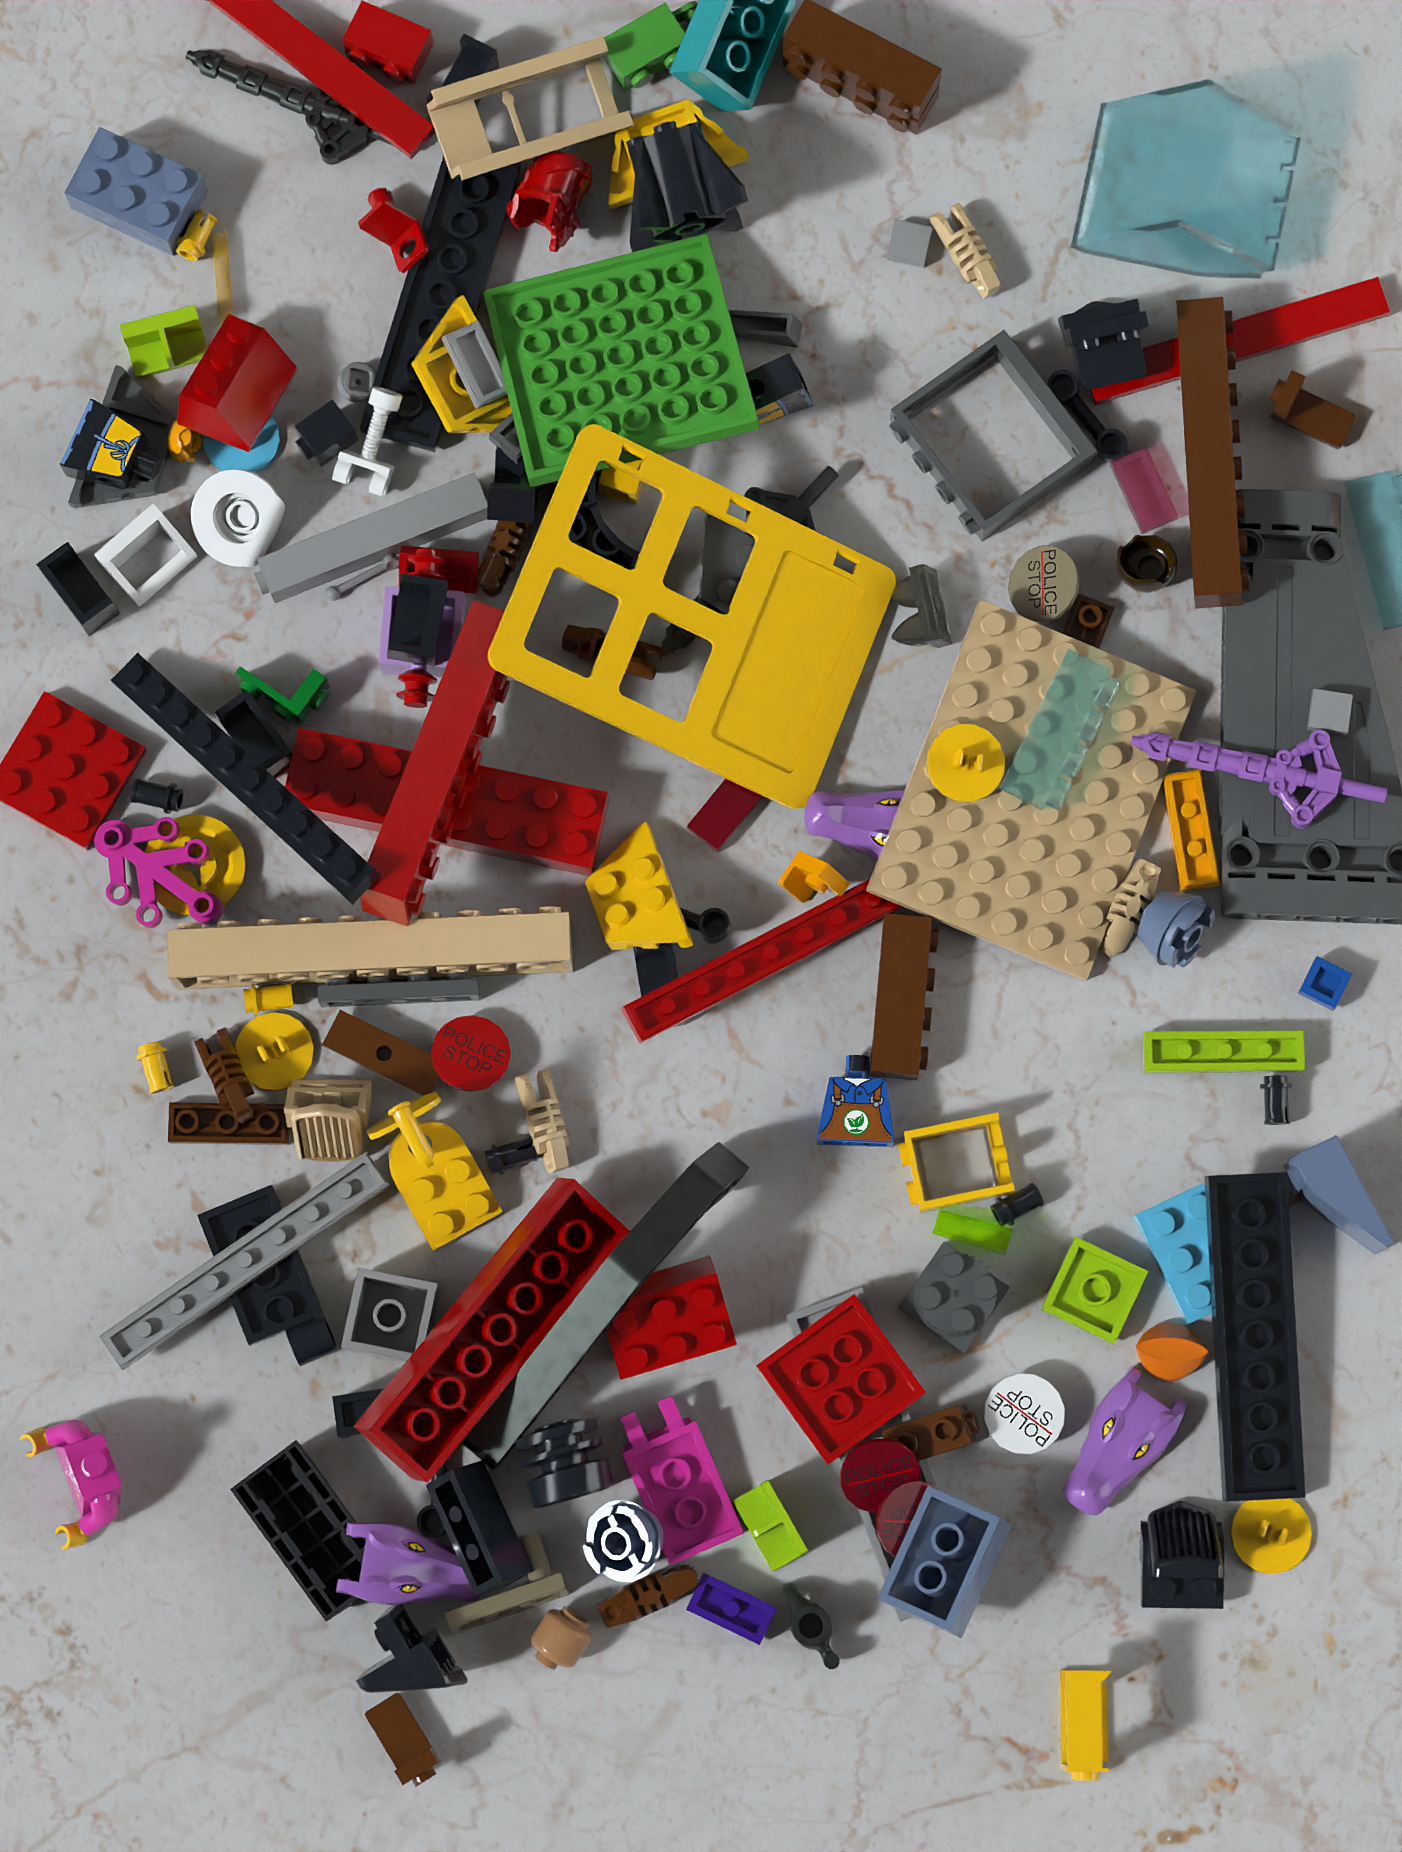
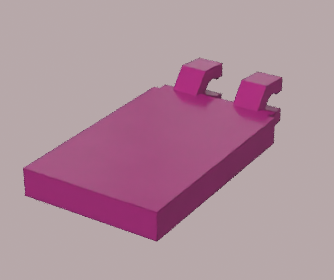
M672 1395L657 1401L667 1426L648 1435L644 1434L635 1411L620 1417L630 1441L623 1445L625 1451L621 1453L644 1507L650 1510L662 1525L664 1533L662 1549L669 1566L744 1534L696 1420L692 1422L690 1416L684 1419L681 1418Z

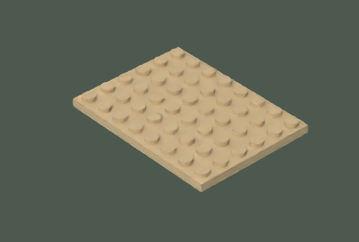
M980 600L977 603L866 891L1074 978L1086 981L1109 924V921L1105 918L1121 883L1124 882L1171 760L1168 757L1165 758V761L1150 758L1144 751H1140L1136 746L1131 745L1132 736L1149 735L1157 731L1170 734V739L1178 740L1197 690L984 600ZM957 724H975L988 730L1000 743L1005 756V771L999 786L987 797L975 802H956L942 795L932 784L927 771V753L932 741L944 729Z

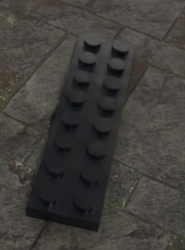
M443 155L421 227L428 245V252L407 272L372 386L385 388L403 396L398 412L392 411L387 415L388 419L385 422L386 426H384L383 436L380 438L432 452L436 451L443 423L411 363L457 298L464 295L474 316L477 317L483 297V290H485L506 222L507 205L513 199L522 169L521 162L462 181L461 176L454 179L451 178ZM368 402L360 425V431L368 434L370 423H372L371 419H373L372 415L375 412L373 405Z
M1287 1172L1204 1176L1222 1501L1306 1498Z

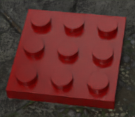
M44 691L0 763V802L88 851L94 841L97 829L107 819L147 749L138 742Z
M855 1294L756 1365L759 1372L827 1465L831 1464L927 1393Z

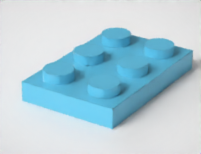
M1204 1182L1134 1216L1187 1325L1212 1313Z

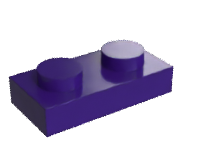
M704 1572L686 1608L687 1611L760 1645L777 1607Z

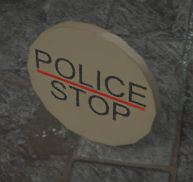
M1041 545L1028 550L1017 560L1010 573L1008 591L1011 604L1018 614L1033 622L1046 623L1060 618L1071 608L1078 595L1080 584L1078 566L1069 553L1056 546Z

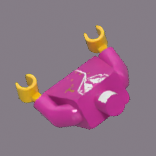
M76 1419L48 1427L47 1429L39 1427L23 1434L20 1440L28 1438L33 1445V1450L25 1453L28 1457L45 1452L51 1446L55 1448L81 1518L79 1522L57 1527L56 1535L67 1534V1543L61 1548L65 1550L85 1545L88 1535L94 1534L117 1517L119 1512L118 1505L121 1501L122 1484L102 1433L91 1432L85 1422Z

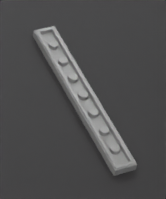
M366 1151L99 1337L119 1367L125 1370L390 1186Z

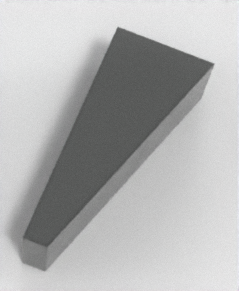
M728 310L735 337L799 347L803 325L794 314Z

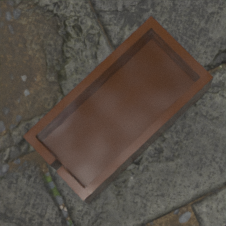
M811 0L803 1L783 36V66L786 67V70L792 76L801 80L808 78L819 84V87L828 95L833 97L841 95L852 101L859 111L868 115L875 113L887 119V123L897 131L905 133L908 130L917 135L938 98L942 68Z

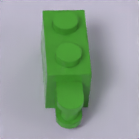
M691 1L671 12L665 2L604 37L608 52L602 57L624 92L633 86L634 88L645 86L653 79L654 74L666 67L669 70L671 69L688 28L687 26L682 29L679 23L686 20L688 25L690 24L698 5L697 1Z

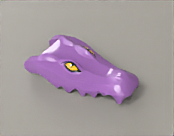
M905 790L848 794L816 791L809 797L806 803L804 816L806 829L810 835L838 840L842 845L856 852L866 853L871 859L877 861Z
M1131 1366L1127 1373L1108 1391L1095 1410L1089 1425L1088 1435L1079 1454L1078 1463L1063 1487V1493L1069 1503L1085 1514L1099 1515L1102 1513L1119 1490L1126 1487L1143 1469L1151 1465L1162 1455L1174 1438L1182 1417L1189 1404L1178 1398L1172 1404L1171 1409H1169L1135 1384L1139 1382L1143 1372L1135 1366Z
M347 1522L346 1535L354 1538L364 1537L366 1538L359 1582L347 1578L343 1580L338 1579L336 1592L383 1605H400L409 1602H428L442 1599L473 1601L480 1597H475L455 1550L451 1547L427 1538L402 1525L386 1522Z

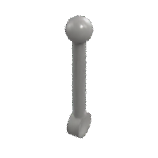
M389 554L384 557L382 563L337 587L329 586L325 591L327 599L335 601L342 592L386 569H396L399 566L398 557L395 554Z

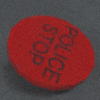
M470 1015L457 1017L443 1025L434 1038L431 1056L433 1067L441 1080L454 1089L474 1092L486 1090L500 1081L507 1072L511 1051L509 1040L498 1025L487 1018Z

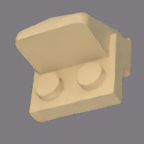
M292 1080V1086L288 1087L284 1114L287 1127H292L296 1154L300 1159L323 1162L351 1161L365 1153L364 1128H368L373 1095L372 1080Z

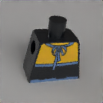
M790 353L746 373L759 425L814 406L802 373Z
M90 398L60 466L65 475L71 478L127 489L134 473L153 480L160 469L161 458L144 452L148 445V439L142 429Z

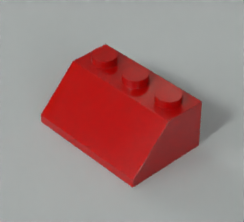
M228 314L179 395L178 425L249 453L295 376L297 366L265 328Z

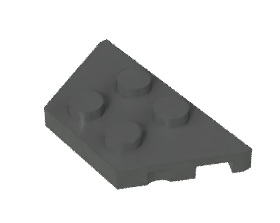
M115 365L102 405L145 432L148 445L144 452L161 458L160 469L153 480L134 473L127 489L76 479L68 501L70 507L82 508L155 496L170 454L167 449V438L169 430L177 418L165 407H162L144 387H141L119 365Z
M707 513L704 518L705 538L704 548L702 549V578L700 579L699 599L726 614L754 547L755 539L733 525Z

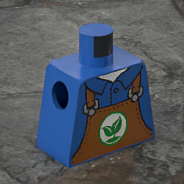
M847 1055L845 1077H829L817 1134V1145L893 1147L894 1134L886 1079L869 1078V1056Z

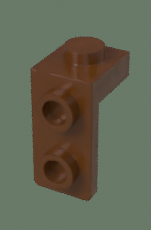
M1292 370L1286 382L1279 379L1269 398L1270 401L1275 403L1269 418L1335 449H1340L1356 415L1301 389L1306 378L1304 375Z
M962 1404L884 1429L882 1435L883 1438L904 1443L914 1452L917 1461H921L954 1449L978 1443L975 1434L980 1433V1427L974 1411H967L966 1405Z
M400 1693L393 1694L365 1712L366 1719L397 1768L394 1772L402 1785L412 1781L414 1786L417 1787L436 1775L433 1767L440 1763L441 1760Z

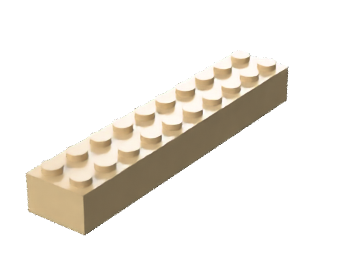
M556 906L537 908L536 914H521V909L518 908L497 910V915L481 916V911L463 910L457 912V917L441 918L440 912H421L417 919L410 920L408 926L377 916V921H361V916L345 915L337 917V922L322 923L319 917L298 918L297 924L282 925L280 919H261L257 921V926H242L240 921H220L217 923L218 928H202L201 923L185 922L177 924L178 929L167 930L168 978L178 990L251 987V984H255V986H274L291 983V985L327 983L329 979L336 978L351 979V982H367V978L390 977L391 980H407V976L429 975L431 979L446 978L447 974L468 973L470 977L574 972L572 924L569 912H561V907Z

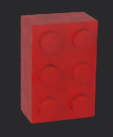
M710 1255L653 1272L606 1330L621 1380L737 1345L720 1283Z

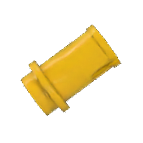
M200 209L194 211V216L184 236L179 237L176 241L178 245L176 252L183 258L194 262L199 257L204 256V246L218 222L209 213L203 226H201L205 211Z
M291 983L255 988V984H251V988L243 989L246 1013L254 1012V1016L258 1015V1011L294 1008Z
M160 1041L138 1047L139 1055L136 1056V1059L142 1062L150 1094L174 1088L175 1084L172 1081L164 1055L167 1052V1048H162Z

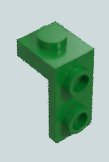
M241 666L235 671L237 678L241 681L238 687L243 692L247 690L255 700H258L260 696L273 703L270 709L288 722L295 718L303 724L312 710L317 712L322 708L330 694L327 691L330 686L326 677L314 669L309 673L291 700Z

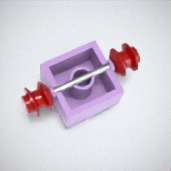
M418 549L416 550V555L408 556L407 560L415 565V571L407 574L445 581L446 578L438 573V567L446 565L447 560L439 557V551ZM385 587L379 665L383 674L399 675L398 680L405 683V690L396 694V697L404 700L405 706L425 708L427 703L431 702L434 698V695L428 692L429 685L437 683L436 678H442L466 619L467 602L463 591H447L433 667L387 659L399 587Z

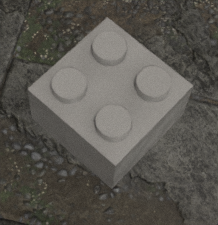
M358 1268L341 1348L345 1351L406 1363L432 1331L441 1287L438 1283Z

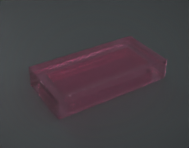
M1147 447L1126 455L1118 461L1111 462L1110 467L1141 535L1178 519V514Z

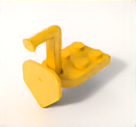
M432 1092L410 1101H404L394 1106L385 1116L366 1130L370 1139L373 1140L386 1135L398 1127L400 1128L401 1132L393 1141L389 1152L390 1173L433 1251L503 1212L460 1134L449 1125L439 1121H417L416 1117L431 1110L441 1102L437 1092ZM425 1134L430 1137V1139H431V1146H430V1144H429V1142H428V1140H427Z

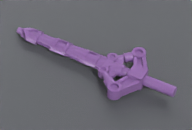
M1320 729L1313 731L1308 739L1296 744L1295 748L1289 751L1280 750L1275 758L1248 751L1238 752L1219 748V745L1195 740L1194 743L1170 739V734L1157 731L1149 735H1133L1131 745L1136 746L1140 751H1144L1152 759L1165 761V758L1168 757L1190 763L1189 767L1211 772L1215 769L1238 775V778L1269 783L1270 793L1278 796L1283 801L1282 805L1291 815L1293 826L1298 829H1305L1310 826L1312 820L1336 798L1337 793L1384 803L1388 788L1341 778L1342 772L1330 744L1329 734ZM1313 753L1317 773L1301 768L1300 756L1303 758ZM1297 786L1313 788L1302 804L1294 795L1291 796Z

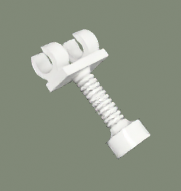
M372 387L368 403L373 405L375 412H373L372 423H370L368 434L366 435L367 438L364 442L365 445H363L364 449H362L361 454L346 449L340 451L332 480L343 484L349 483L356 464L375 471L370 483L369 493L381 497L386 495L395 466L376 460L375 456H377V448H379L382 439L380 437L383 436L384 426H386L387 415L392 411L398 412L403 397L401 394L381 387Z

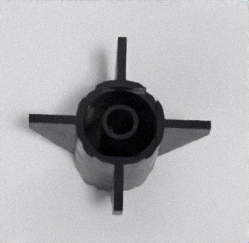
M675 121L664 122L653 128L655 134L639 136L627 141L626 144L635 173L629 240L632 252L683 240L682 234L694 232V235L698 236L711 231H739L743 229L740 214L735 207L748 201L745 187L705 139L700 122L690 123L678 128Z

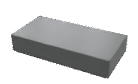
M479 320L441 338L475 409L507 394L501 365Z

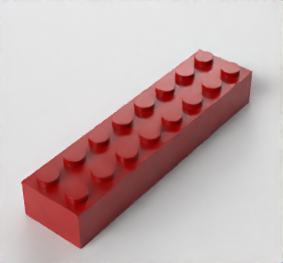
M474 600L472 601L367 861L381 876L360 897L364 912L408 926L412 915L419 916L423 908L426 894L422 890L426 880H433L440 863V858L436 856L441 843L447 845L454 828V822L450 821L455 807L461 809L468 793V786H465L469 772L475 774L482 758V751L479 750L483 737L490 738L496 723V716L492 715L497 702L504 703L509 691L510 681L506 680L507 676L494 670L490 666L487 657L488 650L505 612L504 610Z
M299 727L285 787L321 820L380 832L412 751ZM479 765L475 774L469 772L465 782V786H468L467 797L461 809L455 807L450 820L454 822L452 835L447 845L443 843L440 845L590 876L594 872L609 805L608 792Z
M556 1178L353 1427L411 1479L428 1483L524 1365L610 1253L630 1231L575 1179Z

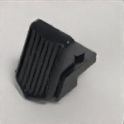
M1138 299L1120 303L1092 301L1074 313L1061 315L1058 318L1065 347H1071L1079 380L1084 389L1091 390L1143 378L1146 375L1147 368L1140 340V331L1147 328L1149 324L1146 311L1140 312Z
M1180 1500L1151 1511L1147 1521H1140V1605L1142 1608L1224 1609L1225 1542L1222 1522H1217L1215 1516L1210 1511Z
M403 1604L389 1607L374 1622L377 1627L374 1630V1634L378 1643L384 1651L390 1650L392 1654L366 1669L356 1680L359 1688L368 1693L447 1688L465 1685L468 1682V1678L462 1668L455 1665L456 1661L437 1629L434 1628L421 1636Z

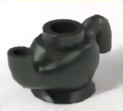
M793 1583L784 1584L782 1592L789 1603L788 1621L794 1638L801 1646L818 1651L826 1668L836 1669L840 1664V1659L829 1645L832 1636V1624L829 1615L817 1603L803 1597Z

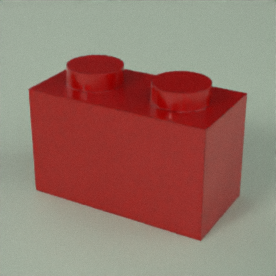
M361 0L342 39L345 54L355 64L362 67H368L370 64L381 69L386 77L394 81L402 82L404 79L413 84L434 45L430 29Z

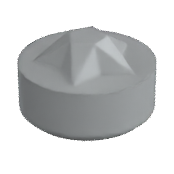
M364 362L348 364L338 375L337 386L339 392L348 401L354 403L366 401L369 399L376 372L370 365Z

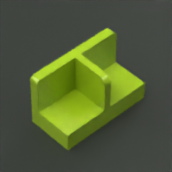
M195 305L120 324L134 374L138 379L199 363L208 348Z
M768 1479L732 1501L772 1572L808 1552L807 1547Z

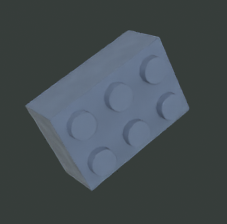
M99 127L64 194L71 209L174 256L178 247L176 241L179 237L184 236L194 216L193 213L196 209H199L208 192V188L201 173Z

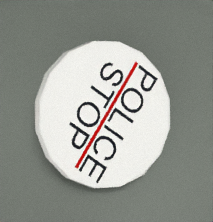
M1016 1374L1004 1378L991 1390L985 1403L984 1421L989 1435L1000 1447L1014 1454L1030 1455L1045 1450L1058 1438L1064 1425L1065 1408L1059 1392L1049 1381L1034 1374Z

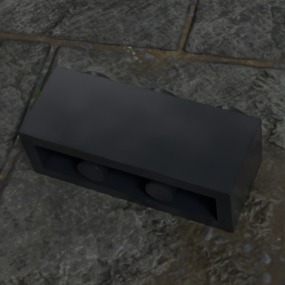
M483 1460L454 1468L426 1485L475 1597L507 1587L533 1572Z

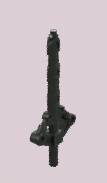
M188 50L186 54V59L198 67L202 75L212 79L218 76L236 84V88L257 97L261 95L278 103L281 107L305 115L307 126L313 129L315 139L320 147L321 157L326 164L333 165L338 163L342 157L364 143H368L370 137L392 145L351 112L346 111L345 108L341 107L338 102L320 88L317 93L312 92V90L292 82L287 83L268 76L267 72L250 65L241 66L225 60V55L213 50ZM333 123L345 126L331 139L327 129Z
M827 466L798 498L795 495L766 491L758 487L749 488L745 492L744 497L816 531L809 508L839 475L832 467ZM746 510L747 518V516L750 514V511ZM699 594L693 600L715 612H720L716 608L699 599ZM671 623L666 628V638L662 641L661 647L665 651L663 657L674 653L677 649L686 648L696 636Z

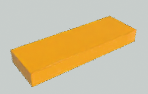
M1202 769L1165 774L1162 785L1180 892L1219 887L1221 883Z

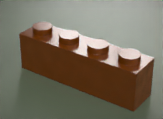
M884 913L869 1076L917 1080L919 1070H927L929 1047L921 1046L922 1031H930L932 1007H924L926 991L933 992L935 968H928L929 952L937 953L939 929H931L932 917Z

